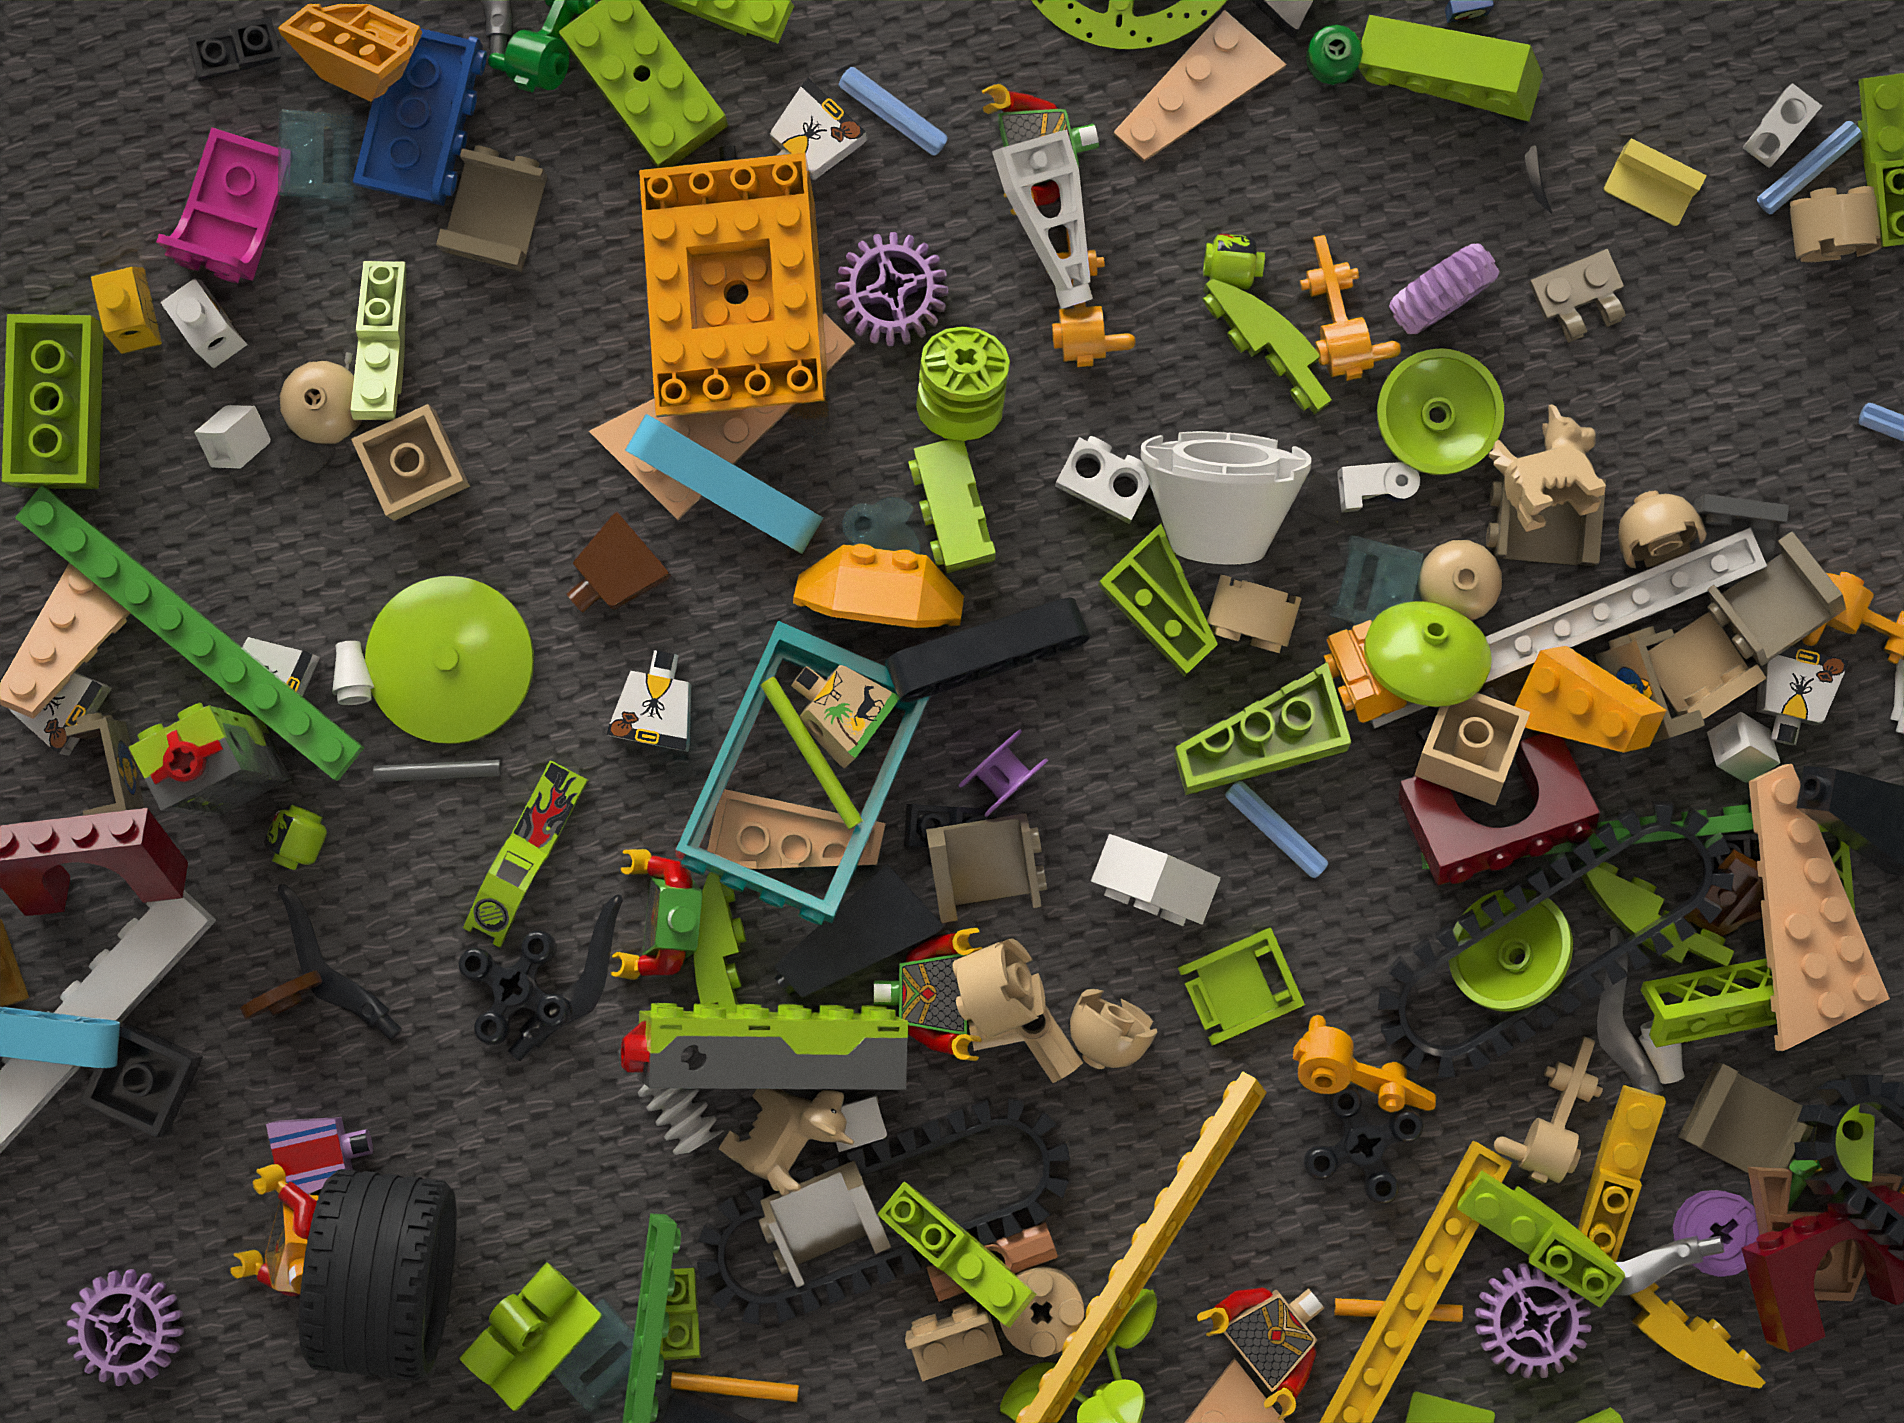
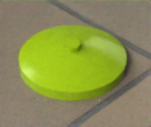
M441 576L429 578L407 587L386 604L377 616L368 636L365 662L374 688L370 689L380 709L395 725L405 732L426 741L459 744L477 740L491 734L516 713L524 701L531 684L534 670V650L524 619L514 605L501 593L473 579Z

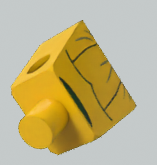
M128 267L91 277L102 329L105 336L121 354L162 344L143 267ZM126 331H138L131 335L125 334Z

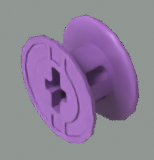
M1021 729L1007 739L958 785L959 788H962L978 776L994 793L998 801L986 811L985 817L996 810L1049 761L1045 758L1032 770H1028L1008 747L1022 733Z
M1719 1190L1700 1191L1686 1199L1677 1211L1673 1224L1674 1241L1692 1236H1698L1699 1240L1709 1238L1714 1234L1710 1230L1714 1223L1724 1226L1730 1221L1731 1223L1721 1230L1725 1235L1722 1239L1725 1252L1703 1257V1262L1692 1265L1703 1273L1717 1277L1736 1275L1746 1269L1741 1248L1756 1242V1238L1759 1236L1755 1208L1740 1195Z

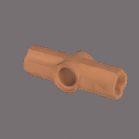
M1046 1222L984 1245L989 1251H997L1002 1254L1005 1259L1004 1264L1013 1273L1058 1257ZM935 1265L926 1266L939 1302L966 1292Z

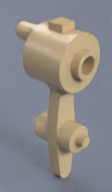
M1583 1036L1571 1066L1558 1061L1554 1068L1546 1067L1544 1076L1550 1078L1548 1086L1561 1091L1551 1122L1536 1118L1529 1129L1524 1144L1506 1137H1499L1494 1142V1148L1498 1153L1517 1160L1518 1167L1530 1171L1528 1178L1541 1184L1547 1183L1548 1179L1560 1183L1567 1172L1571 1174L1574 1172L1581 1155V1150L1577 1149L1579 1135L1565 1129V1125L1576 1097L1589 1102L1593 1096L1599 1098L1603 1088L1597 1086L1598 1077L1585 1073L1595 1040Z

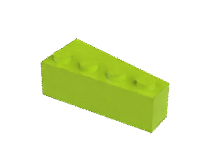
M1369 15L1361 41L1363 53L1358 66L1367 81L1382 86L1393 84L1417 93H1426L1524 121H1530L1543 77L1531 45Z
M1328 662L1299 680H1294L1285 685L1281 690L1263 700L1249 705L1229 719L1217 723L1176 746L1174 757L1185 795L1348 751L1352 742Z

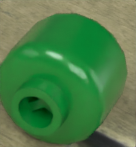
M1341 25L1325 26L1316 32L1309 43L1306 54L1307 67L1313 77L1322 83L1331 85L1343 83L1350 79L1358 69L1363 50L1360 39L1355 32Z

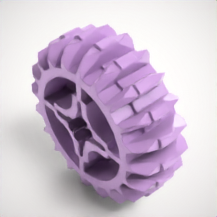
M896 232L890 233V244L882 245L881 236L876 234L873 236L875 248L870 250L864 241L858 243L859 250L863 255L861 258L851 252H848L846 255L847 261L854 266L853 269L839 267V275L849 280V282L836 283V292L849 295L837 301L838 308H853L846 313L844 320L847 324L853 323L858 319L861 320L855 329L857 335H863L868 327L872 329L870 342L876 344L882 332L887 333V346H893L895 342L894 334L901 333L902 341L906 345L911 342L908 330L914 328L920 338L926 335V331L921 324L923 320L933 327L937 325L938 319L930 311L931 309L937 312L945 311V303L935 299V297L947 296L948 287L935 283L946 279L947 274L945 270L932 271L940 263V258L938 255H932L924 259L929 249L926 243H922L914 251L912 250L914 237L911 235L905 238L902 246L897 245L898 237ZM889 257L902 258L911 262L922 274L915 276L914 273L904 275L894 270ZM877 261L880 270L879 279L874 284L866 286L867 290L857 292L861 275L872 263ZM885 271L889 272L890 279L895 280L896 285L899 282L903 285V287L898 289V308H896L893 298H889L888 292L885 295L881 293V291L886 289L887 278ZM927 286L926 296L920 308L911 316L906 317L904 309L906 297L917 292V289ZM867 303L871 305L884 304L890 308L894 321L878 319L869 314L862 305Z
M1481 244L1465 246L1399 291L1389 305L1394 313L1393 317L1399 326L1405 329L1407 334H1418L1493 283L1500 272L1494 264L1495 260L1489 251H1485Z
M1524 1262L1519 1263V1277L1516 1278L1509 1268H1504L1502 1274L1507 1281L1504 1285L1495 1278L1489 1280L1490 1286L1497 1290L1496 1294L1492 1297L1487 1292H1481L1479 1295L1483 1301L1490 1304L1489 1309H1475L1476 1316L1488 1319V1323H1482L1475 1327L1476 1332L1482 1335H1491L1482 1341V1348L1487 1351L1498 1347L1492 1354L1491 1360L1495 1364H1499L1507 1358L1505 1370L1510 1374L1517 1370L1520 1363L1521 1375L1524 1378L1531 1377L1534 1366H1536L1537 1373L1541 1378H1547V1364L1550 1363L1558 1373L1564 1371V1367L1559 1359L1565 1356L1574 1363L1577 1360V1356L1570 1351L1573 1344L1583 1349L1587 1345L1584 1340L1577 1337L1578 1331L1584 1333L1591 1331V1325L1579 1321V1318L1588 1316L1591 1313L1590 1308L1587 1306H1576L1584 1297L1575 1291L1569 1293L1570 1288L1548 1274L1545 1277V1272L1535 1266L1533 1268V1275H1530L1527 1264ZM1531 1286L1546 1287L1553 1290L1559 1298L1553 1302L1547 1301L1542 1304H1534L1523 1288ZM1513 1296V1301L1516 1305V1315L1514 1319L1506 1324L1505 1328L1501 1329L1500 1316L1507 1300ZM1525 1305L1537 1315L1543 1316L1542 1320H1538L1541 1323L1540 1327H1538L1541 1335L1530 1326H1524V1320H1528L1525 1318L1526 1314H1528ZM1565 1311V1329L1561 1338L1554 1345L1550 1328L1552 1323L1561 1317L1560 1313ZM1523 1337H1533L1542 1352L1537 1354L1519 1353L1511 1349L1506 1342L1513 1338L1519 1340Z
M134 1269L127 1270L123 1280L117 1270L108 1273L107 1281L102 1277H97L92 1281L94 1290L86 1287L79 1292L85 1303L75 1302L71 1306V1310L79 1315L80 1318L67 1321V1327L78 1329V1334L68 1338L67 1343L69 1345L80 1343L82 1350L74 1354V1359L78 1361L87 1356L90 1362L85 1366V1372L90 1374L98 1367L101 1368L99 1373V1381L101 1382L109 1380L113 1372L116 1386L124 1385L128 1376L134 1385L143 1381V1373L151 1379L159 1374L157 1365L164 1368L170 1365L171 1359L166 1352L175 1353L180 1349V1345L169 1338L177 1337L184 1333L183 1327L172 1326L171 1321L181 1318L183 1312L181 1310L169 1312L167 1307L177 1300V1296L172 1294L164 1299L161 1298L160 1294L166 1288V1283L163 1281L157 1283L152 1289L149 1288L152 1281L150 1273L143 1274L138 1283H136L137 1274ZM112 1294L132 1295L129 1302L124 1304L120 1313L111 1310L105 1312L98 1309L101 1303ZM143 1302L154 1315L156 1333L154 1328L148 1326L143 1320L142 1313L145 1306ZM127 1319L131 1323L128 1327H133V1332L123 1337L119 1333L122 1328L118 1329L117 1323ZM94 1322H96L95 1327L103 1330L107 1336L105 1351L100 1347L95 1337ZM130 1343L140 1346L146 1343L152 1346L149 1353L141 1360H119L122 1352L126 1351Z

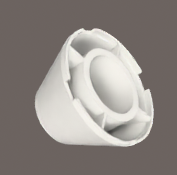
M1179 432L1178 441L1164 443L1163 436L1159 435L1146 440L1141 445V460L1172 551L1190 560L1212 564H1246L1256 562L1264 557L1310 472L1311 456L1296 446L1292 447V453L1277 449L1278 440L1226 432Z

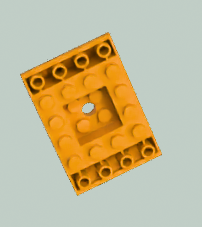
M806 153L639 170L656 417L825 401L827 359L816 211ZM737 284L745 285L748 288L747 299L741 304L729 303L726 298L728 290Z

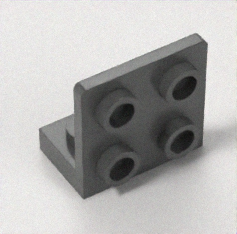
M1704 494L1694 500L1693 507L1699 514L1707 535L1701 544L1698 537L1690 542V552L1751 528L1763 558L1768 563L1774 558L1777 526L1787 522L1789 505ZM1747 576L1739 578L1720 587L1731 588Z

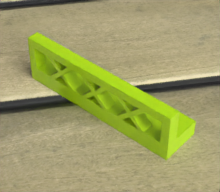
M1767 959L1643 982L1640 990L1655 1015L1649 1037L1656 1048L1777 1024L1776 1012H1772L1770 996L1774 995L1772 970L1767 967ZM1745 977L1759 983L1760 986L1747 989L1733 982L1735 979ZM1708 985L1722 992L1720 995L1710 997L1695 989L1697 986ZM1669 992L1683 998V1001L1665 1006L1659 994Z

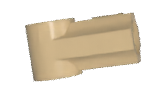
M1046 1005L1043 1013L1045 1017L1044 1024L1035 1031H1029L1023 1026H1019L1002 1034L987 1038L972 1019L968 1020L970 1034L977 1035L982 1039L981 1042L972 1041L974 1051L1025 1041L1052 1083L1063 1079L1083 1064V1061Z

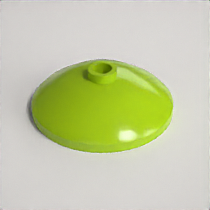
M1430 349L1408 357L1390 373L1379 394L1377 420L1385 444L1401 462L1422 473L1449 475L1471 468L1491 451L1503 427L1504 402L1497 381L1481 362L1460 351ZM1438 408L1443 411L1445 416L1443 422L1435 423L1430 419V411L1432 409Z
M1422 601L1406 602L1384 610L1371 623L1364 642L1366 663L1376 680L1394 695L1419 705L1440 707L1466 701L1483 687L1491 669V650L1482 631L1463 614L1437 603Z
M1521 888L1526 899L1536 893V891ZM1502 889L1483 896L1463 914L1473 909L1480 927H1483L1491 922L1492 919L1481 909L1480 904L1496 895L1503 913L1515 905L1504 895ZM1546 898L1448 961L1450 971L1460 990L1478 1005L1495 1011L1521 1010L1545 999L1561 983L1571 963L1573 936L1568 920L1563 912L1552 900ZM1457 922L1453 931L1459 942L1469 936V933ZM1525 954V958L1520 964H1514V960L1518 955Z

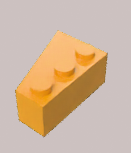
M1568 646L1540 650L1515 704V707L1530 712L1525 728L1623 753L1650 747L1667 711Z

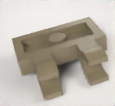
M1608 249L1534 278L1529 282L1544 320L1546 321L1557 316L1568 343L1584 337L1583 334L1587 332L1580 314L1575 310L1578 307L1595 301L1606 327L1621 322L1622 318L1626 316L1621 302L1614 295L1615 292L1622 290L1624 285Z

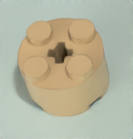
M1857 187L1848 190V194L1837 195L1836 188H1823L1810 192L1811 198L1790 202V216L1797 260L1800 258L1801 262L1841 260V255L1856 251L1858 257L1873 253L1882 248L1874 187Z
M1220 575L1207 619L1208 624L1212 625L1211 631L1213 635L1239 641L1241 634L1252 637L1251 646L1280 653L1281 646L1288 647L1302 598L1290 596L1289 602H1286L1288 593L1244 580L1242 582L1234 580L1233 586H1230L1232 577Z
M1012 938L1001 941L953 962V971L961 994L956 998L958 1011L964 1020L972 1019L987 1038L1038 1019L1037 1016L1043 1014L1045 1010V993L1039 973L1031 976L1026 963L1032 961L1027 950L1018 941Z
M1038 1265L1015 1273L1037 1295L1010 1328L1000 1322L1003 1333L1012 1345L1030 1355L1047 1357L1061 1352L1066 1339L1073 1332H1077L1084 1321V1305L1077 1285L1065 1272L1050 1266ZM1046 1301L1049 1302L1050 1316L1047 1319L1043 1316L1034 1319L1032 1304L1037 1302L1039 1305H1043Z

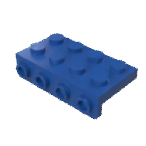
M421 28L422 35L402 77L392 84L386 93L375 98L372 102L353 183L355 186L444 206L447 195L452 196L456 188L458 173L453 171L456 156L460 155L462 148L465 149L467 131H464L463 128L466 115L472 116L476 107L477 91H474L473 87L476 75L482 76L485 70L487 51L483 50V45L477 37L470 36L469 39Z

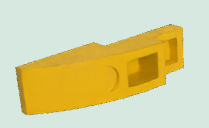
M1626 1085L1622 1087L1612 1120L1608 1119L1578 1226V1230L1594 1242L1614 1262L1617 1261L1642 1187L1640 1178L1666 1104L1663 1096Z
M1656 1283L1638 1293L1630 1295L1643 1309L1631 1322L1669 1353L1698 1370L1738 1385L1761 1388L1766 1383L1757 1374L1761 1366L1744 1349L1737 1354L1727 1343L1731 1335L1713 1318L1707 1323L1697 1316L1686 1326L1684 1323L1689 1317L1672 1300H1669L1666 1304L1661 1301L1654 1293L1659 1288Z

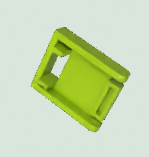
M1271 927L1178 967L1181 976L1189 974L1194 970L1198 972L1199 977L1184 984L1204 1030L1218 1024L1223 1029V1031L1215 1032L1208 1037L1211 1045L1220 1043L1305 1005ZM1270 951L1287 989L1274 995L1271 994L1256 960V957Z

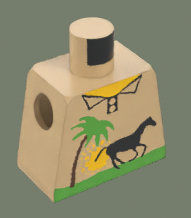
M839 665L826 681L806 666L791 685L810 700L799 716L808 732L844 769L858 756L899 700L898 695L843 665Z

